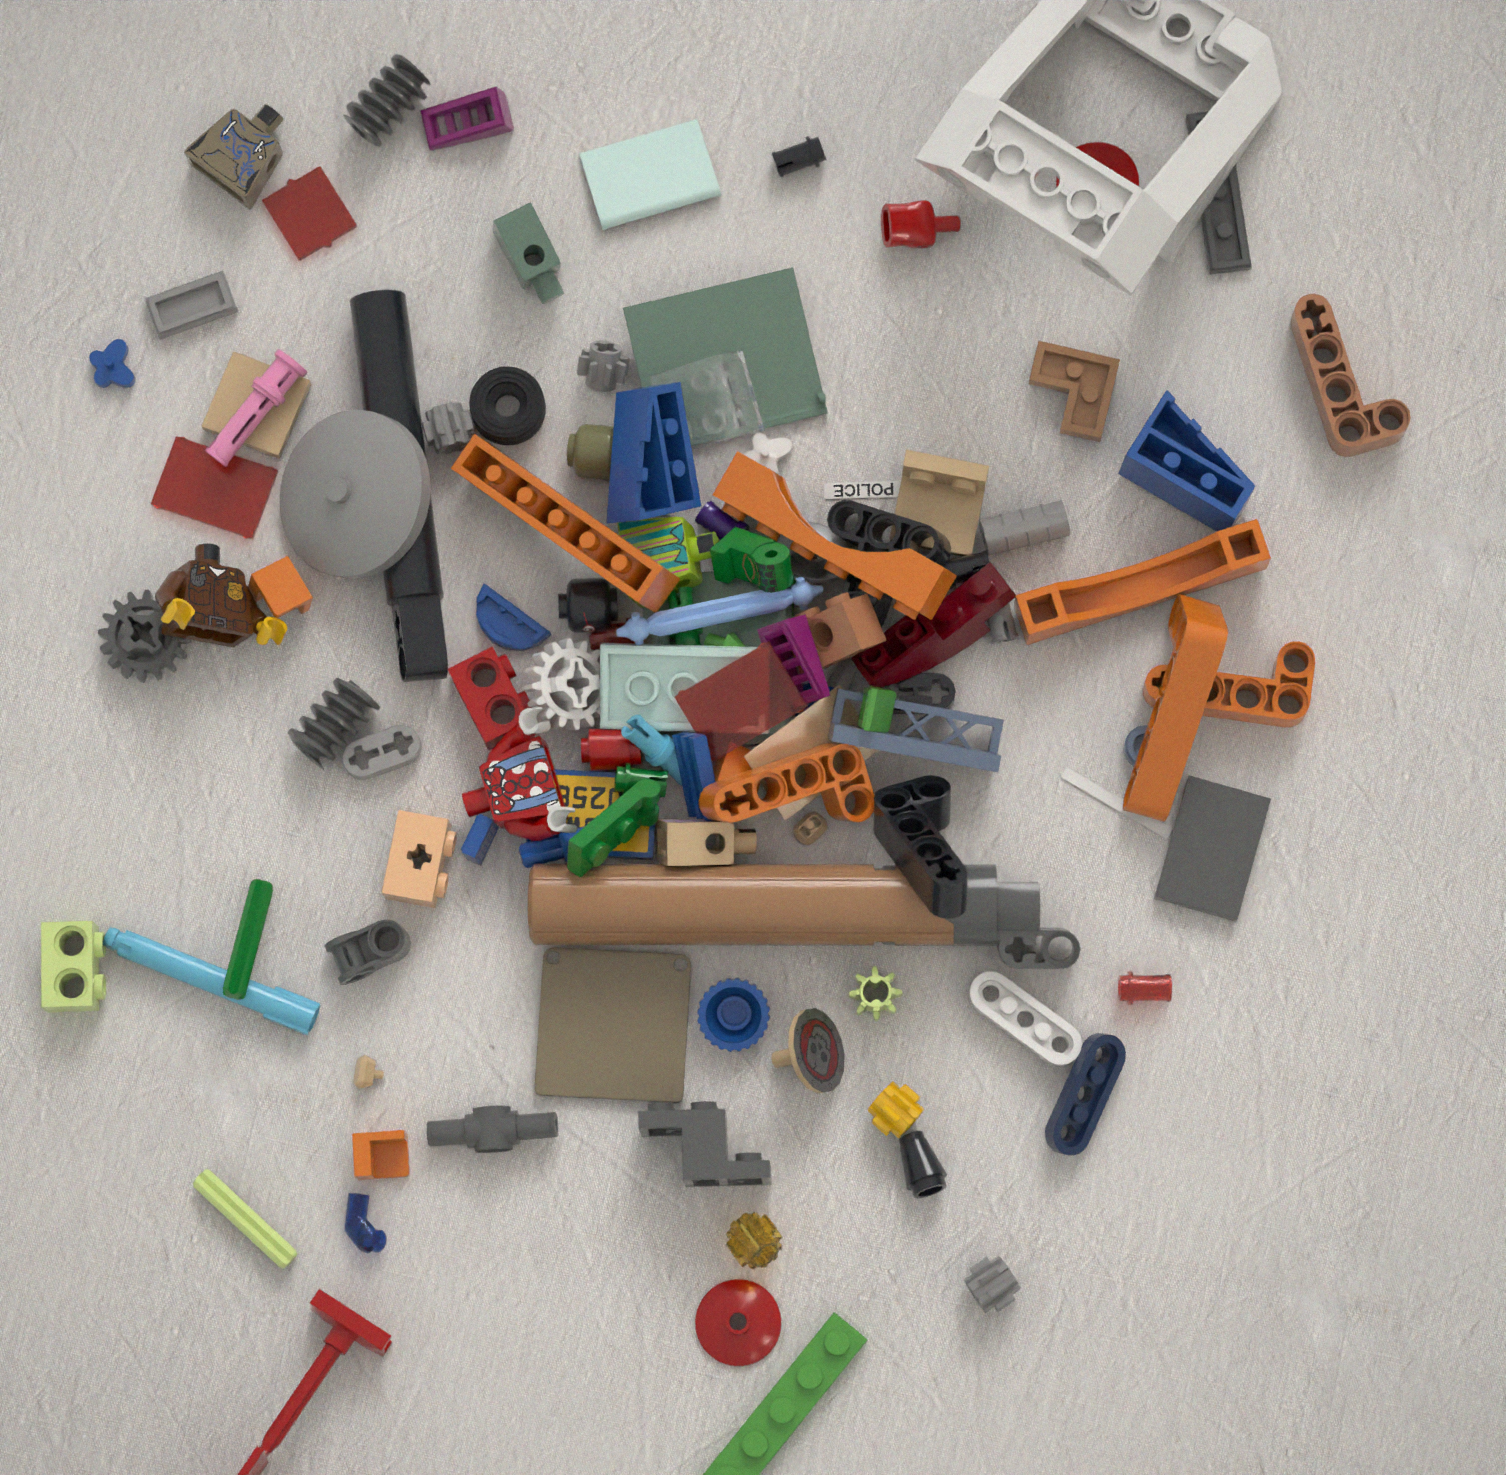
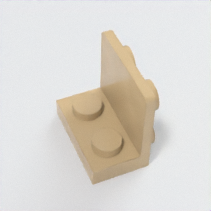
M906 449L902 479L894 514L927 524L945 535L950 541V554L959 556L972 555L989 466ZM895 525L891 528L890 541L896 534ZM933 537L924 540L920 548L932 550L934 546Z

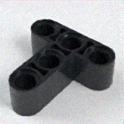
M852 500L839 501L828 512L827 522L830 530L847 542L858 546L857 550L892 552L910 548L920 554L922 542L927 538L933 537L934 546L932 550L923 556L941 566L950 557V541L945 535L927 524ZM857 513V525L852 530L846 531L845 522L847 518ZM895 525L896 534L894 538L888 543H883L882 536L885 529ZM849 573L841 594L848 592L852 599L868 593L858 588L862 580ZM884 593L882 598L878 600L868 594L882 628L893 598Z

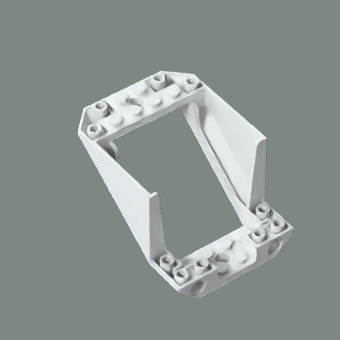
M1041 0L963 87L916 157V161L985 205H988L992 199L1060 242V252L1131 296L1157 256L1171 264L1200 220L1203 212L1211 203L1215 194L1282 96V88L1270 37L1237 18L1234 12L1214 0ZM1173 19H1182L1187 22L1190 31L1183 37H1173L1167 32V23ZM1083 20L1216 101V104L1144 190L1005 104L1013 90L1071 26L1078 29ZM1042 172H1051L1058 177L1060 183L1054 191L1043 192L1036 187L1035 178Z

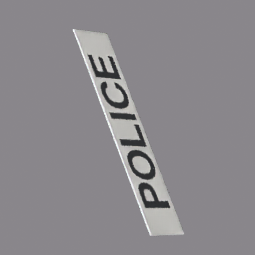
M901 481L824 483V499L898 497Z

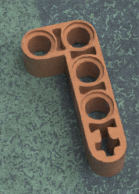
M1315 293L1301 297L1296 303L1291 317V329L1331 449L1340 456L1352 457L1399 442L1410 423L1411 417L1408 407L1397 399H1385L1363 405L1330 303L1322 295ZM1305 311H1310L1312 317L1319 316L1315 329L1310 318L1303 319ZM1314 330H1316L1317 335L1312 337ZM1317 349H1327L1333 354L1334 361L1326 364L1321 363L1315 359L1313 352ZM1331 387L1341 388L1347 395V400L1338 403L1333 402L1328 398L1326 390ZM1385 414L1393 415L1397 418L1400 427L1395 430L1385 429L1380 424L1379 417ZM1343 426L1354 427L1358 431L1360 439L1352 442L1344 440L1339 434V428Z

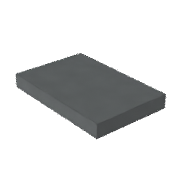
M1189 775L1154 899L1236 922L1271 798Z

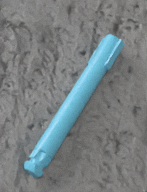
M110 927L103 940V946L112 951H117L120 957L262 1013L263 1018L307 1036L317 1019L321 1007L320 1003L278 986L273 989L251 979L244 999L228 998L223 995L226 969L127 930L123 933L119 929Z

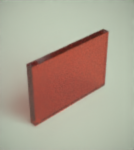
M176 436L151 501V506L158 510L163 509L243 536L245 539L253 540L278 475V470L272 466H265L235 455L229 461L228 466L225 467L205 452L208 446L187 440L185 437Z
M770 641L761 643L758 648L688 689L679 691L678 695L674 697L695 733L703 734L707 737L712 761L721 760L725 754L792 715L803 712L808 706Z

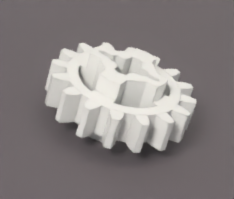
M571 638L560 640L558 644L552 642L544 645L545 652L535 653L532 656L537 666L525 669V673L533 678L532 683L523 686L525 691L533 692L534 698L527 703L528 706L542 707L543 710L539 712L537 719L543 721L552 718L551 728L554 730L565 726L567 731L579 730L580 726L585 728L594 725V718L600 717V664L597 661L600 656V650L596 649L587 652V641L583 640L573 644ZM570 682L572 687H568L567 683Z

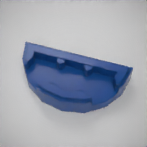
M483 584L476 600V616L482 632L493 644L506 650L525 651L541 645L551 636L550 631L488 585Z

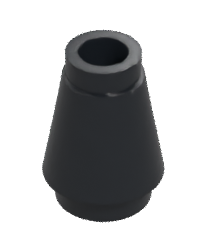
M914 1131L900 1137L898 1141L901 1146L900 1150L907 1190H912L914 1198L928 1197L944 1190L947 1187L944 1179L947 1173L924 1137L923 1131Z

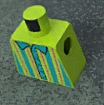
M683 517L653 518L617 523L618 532L622 538L680 578L674 587L676 593H679V587L693 588L702 583L700 561L711 558L710 549L719 542L715 532L696 536L693 526ZM629 596V598L632 601H634L640 608H645L643 605L639 604Z

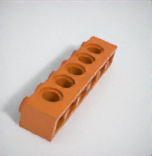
M476 434L473 435L451 467L452 470L654 613L658 612L680 580L675 574Z

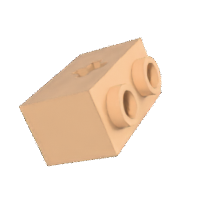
M398 810L382 888V894L385 899L436 908L437 898H445L449 880V873L443 872L446 856L453 857L457 840V832L451 831L452 825L449 819ZM421 850H423L431 862L423 863L421 870H419L411 859L412 857H419Z

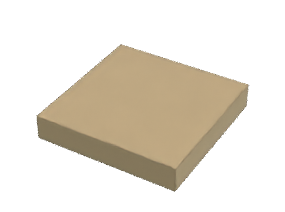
M233 351L202 423V429L218 435L254 390L251 387L253 385L252 381L255 377L261 378L270 365ZM299 376L284 395L286 401L278 407L274 405L243 445L280 459L311 387L310 380Z

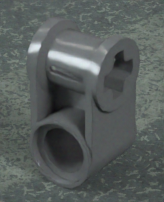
M385 919L358 931L336 937L327 942L324 947L326 952L332 953L341 974L338 978L340 985H347L359 981L375 971L406 957L410 951L411 941L409 934L402 926L393 920ZM391 930L397 931L399 943L396 948L388 952L381 951L379 940L382 934ZM347 951H348V953H349V955H350V958H351V960H352V962H353V965L351 964V961H350V959H349V957H348Z

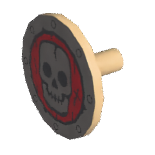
M817 1008L801 1010L792 1020L789 1029L788 1049L775 1051L771 1055L774 1067L781 1068L793 1065L801 1082L807 1089L817 1094L833 1091L840 1084L844 1072L845 1055L842 1039L833 1021L826 1013Z

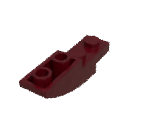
M990 562L945 597L932 620L920 613L915 620L905 615L884 632L887 641L854 655L851 660L870 686L883 687L911 678L955 656L991 630L985 624V621L1012 601L1016 594Z

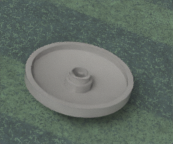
M342 411L326 417L313 426L301 438L291 453L280 487L281 520L286 536L296 553L307 564L320 572L349 579L366 578L376 575L398 562L419 536L430 504V473L422 448L412 433L398 421L372 411Z

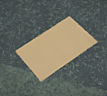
M840 685L830 691L831 696L815 702L744 755L750 767L754 769L824 743H838L828 739V732L837 688L842 689ZM845 699L841 723L857 726L859 714L850 700ZM855 746L860 750L864 761L879 751ZM837 752L833 758V767L836 772H839L843 766V757L840 752ZM802 765L795 772V781L799 786L802 785L806 777L805 769ZM761 779L760 782L767 792L768 784L765 779ZM821 792L777 807V809L786 821L818 797Z

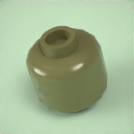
M583 424L578 428L576 434L569 435L567 464L569 467H574L576 475L582 478L610 480L614 426Z

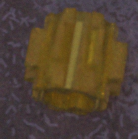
M757 1212L752 1214L744 1213L739 1219L734 1220L730 1224L731 1228L726 1233L729 1239L726 1242V1246L741 1267L748 1264L751 1269L755 1270L756 1267H761L762 1269L778 1258L777 1254L779 1250H782V1245L779 1241L783 1236L767 1214L760 1217Z

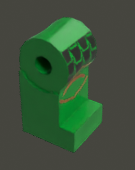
M735 527L710 549L714 576L717 581L729 584L734 578L757 584L759 589L770 593L783 591L794 582L790 550L787 546L775 542L773 539Z

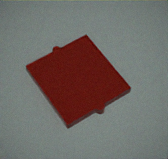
M321 166L295 181L289 179L285 187L262 199L263 204L298 261L324 246L331 248L333 241L357 228V224Z

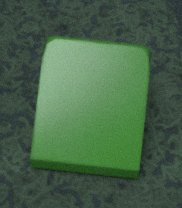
M868 685L864 687L857 723L859 728L871 732H888L891 725L896 692Z

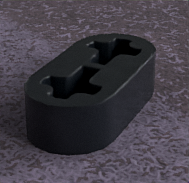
M920 673L895 683L898 684L899 691L913 692V696H901L899 700L950 709L954 703L955 685L944 674ZM938 683L942 691H948L949 696H942L941 703L935 704L931 696H918V691H931L932 684ZM890 685L879 688L890 689ZM894 708L893 714H906L902 709ZM911 711L912 714H923Z

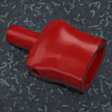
M926 200L903 204H885L881 210V232L885 247L930 248L935 244L936 232L960 231L961 221L958 215L935 216L932 203Z

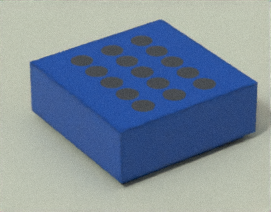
M481 814L477 815L461 848L467 860L480 866L499 829L493 819Z

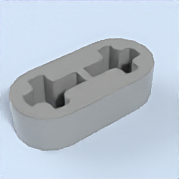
M392 726L349 743L343 752V765L349 775L355 779H371L416 761L422 749L421 740L416 731L409 726ZM403 735L405 740L413 739V743L408 746L409 753L401 756L398 750L388 753L384 752V749L396 745L395 737ZM363 749L366 755L379 752V756L368 760L369 768L361 770L358 764L351 766V761L357 759L356 751Z

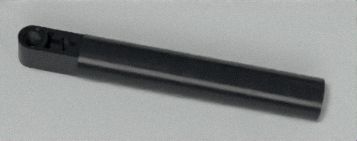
M375 290L358 294L350 299V309L363 410L388 416L406 427L418 441L426 458L406 294L398 290ZM430 494L428 513L416 541L398 562L383 571L387 605L392 606L399 669L403 682L446 679L448 674L447 650L440 600L444 598Z

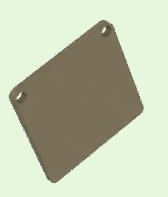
M557 947L547 949L543 955L535 1092L540 1096L680 1103L684 1096L691 978L690 959L686 955ZM552 952L560 955V960L556 964H550L547 961L548 955ZM678 959H684L687 962L685 970L678 971L675 969L674 964Z

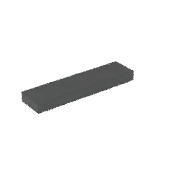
M1208 112L1186 114L1188 136ZM1235 164L1229 176L1201 216L1210 275L1251 270L1252 268Z

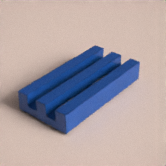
M691 732L672 735L688 817L710 821V819L702 814L699 808L700 793L706 786L715 782L707 737L703 734Z

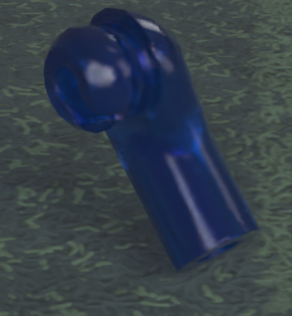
M348 1193L344 1224L345 1233L360 1251L365 1253H371V1251L375 1253L381 1252L386 1246L387 1236L383 1230H376L367 1220L370 1196Z

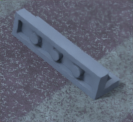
M837 688L828 732L829 740L987 771H999L1001 755L998 754L1003 719L896 699L894 708L904 710L912 724L898 734L865 731L859 728V725L854 726L841 723L845 699L862 702L863 693ZM911 711L926 715L916 720ZM934 716L944 717L954 731L941 741L930 740L921 728L922 724ZM952 719L966 721L967 723L958 728ZM975 724L992 726L988 750L971 748L962 733ZM917 729L922 738L907 735ZM958 737L963 746L949 744V742Z

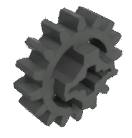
M145 589L142 599L137 600L132 591L128 592L127 604L123 605L121 602L114 600L112 603L117 612L114 615L104 613L102 616L109 624V627L98 630V635L108 640V642L100 646V651L103 655L113 654L107 663L112 669L123 665L121 675L126 679L133 672H136L140 683H145L148 673H153L158 681L162 680L161 669L167 667L170 671L175 672L177 671L173 662L175 657L180 659L187 658L188 655L181 648V644L191 643V640L172 636L170 645L166 649L164 647L165 635L162 634L163 622L161 617L163 612L157 601L153 600L150 590ZM143 610L154 611L150 616L135 614ZM123 623L125 625V635L119 641L120 645H118V633ZM134 625H138L141 630L144 629L147 633H150L151 640L156 645L155 648L148 642L146 643L140 639ZM140 656L153 657L155 659L149 662H136Z

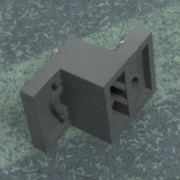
M692 1102L691 1110H675L673 1103L647 1104V1111H638V1129L642 1137L682 1136L683 1181L686 1187L772 1185L770 1160H762L761 1153H736L735 1161H728L727 1115L725 1109H718L717 1102Z

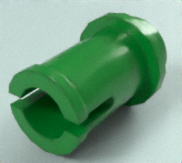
M626 763L625 767L617 766L614 791L622 792L623 795L640 780L652 779L657 781L661 787L660 797L665 798L668 770L658 771L631 768L630 763Z

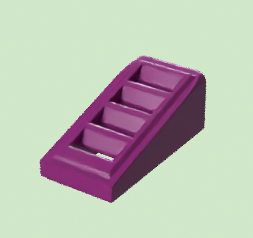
M496 86L420 110L428 146L431 151L514 131L506 94ZM488 105H492L495 120L490 121ZM475 108L480 122L476 126H474L471 109ZM460 112L463 130L460 131L457 129L454 113ZM444 116L447 135L441 136L437 117Z
M806 614L757 629L763 647H771V663L794 707L831 696ZM791 650H793L796 656L795 658H793ZM801 665L804 673L798 674L797 666ZM809 681L812 688L804 691L801 683Z

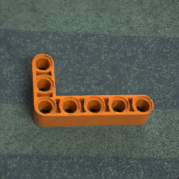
M1181 594L1176 596L1168 621V631L1173 644V650L1123 800L1124 811L1165 822L1171 810L1228 637V628L1219 605Z

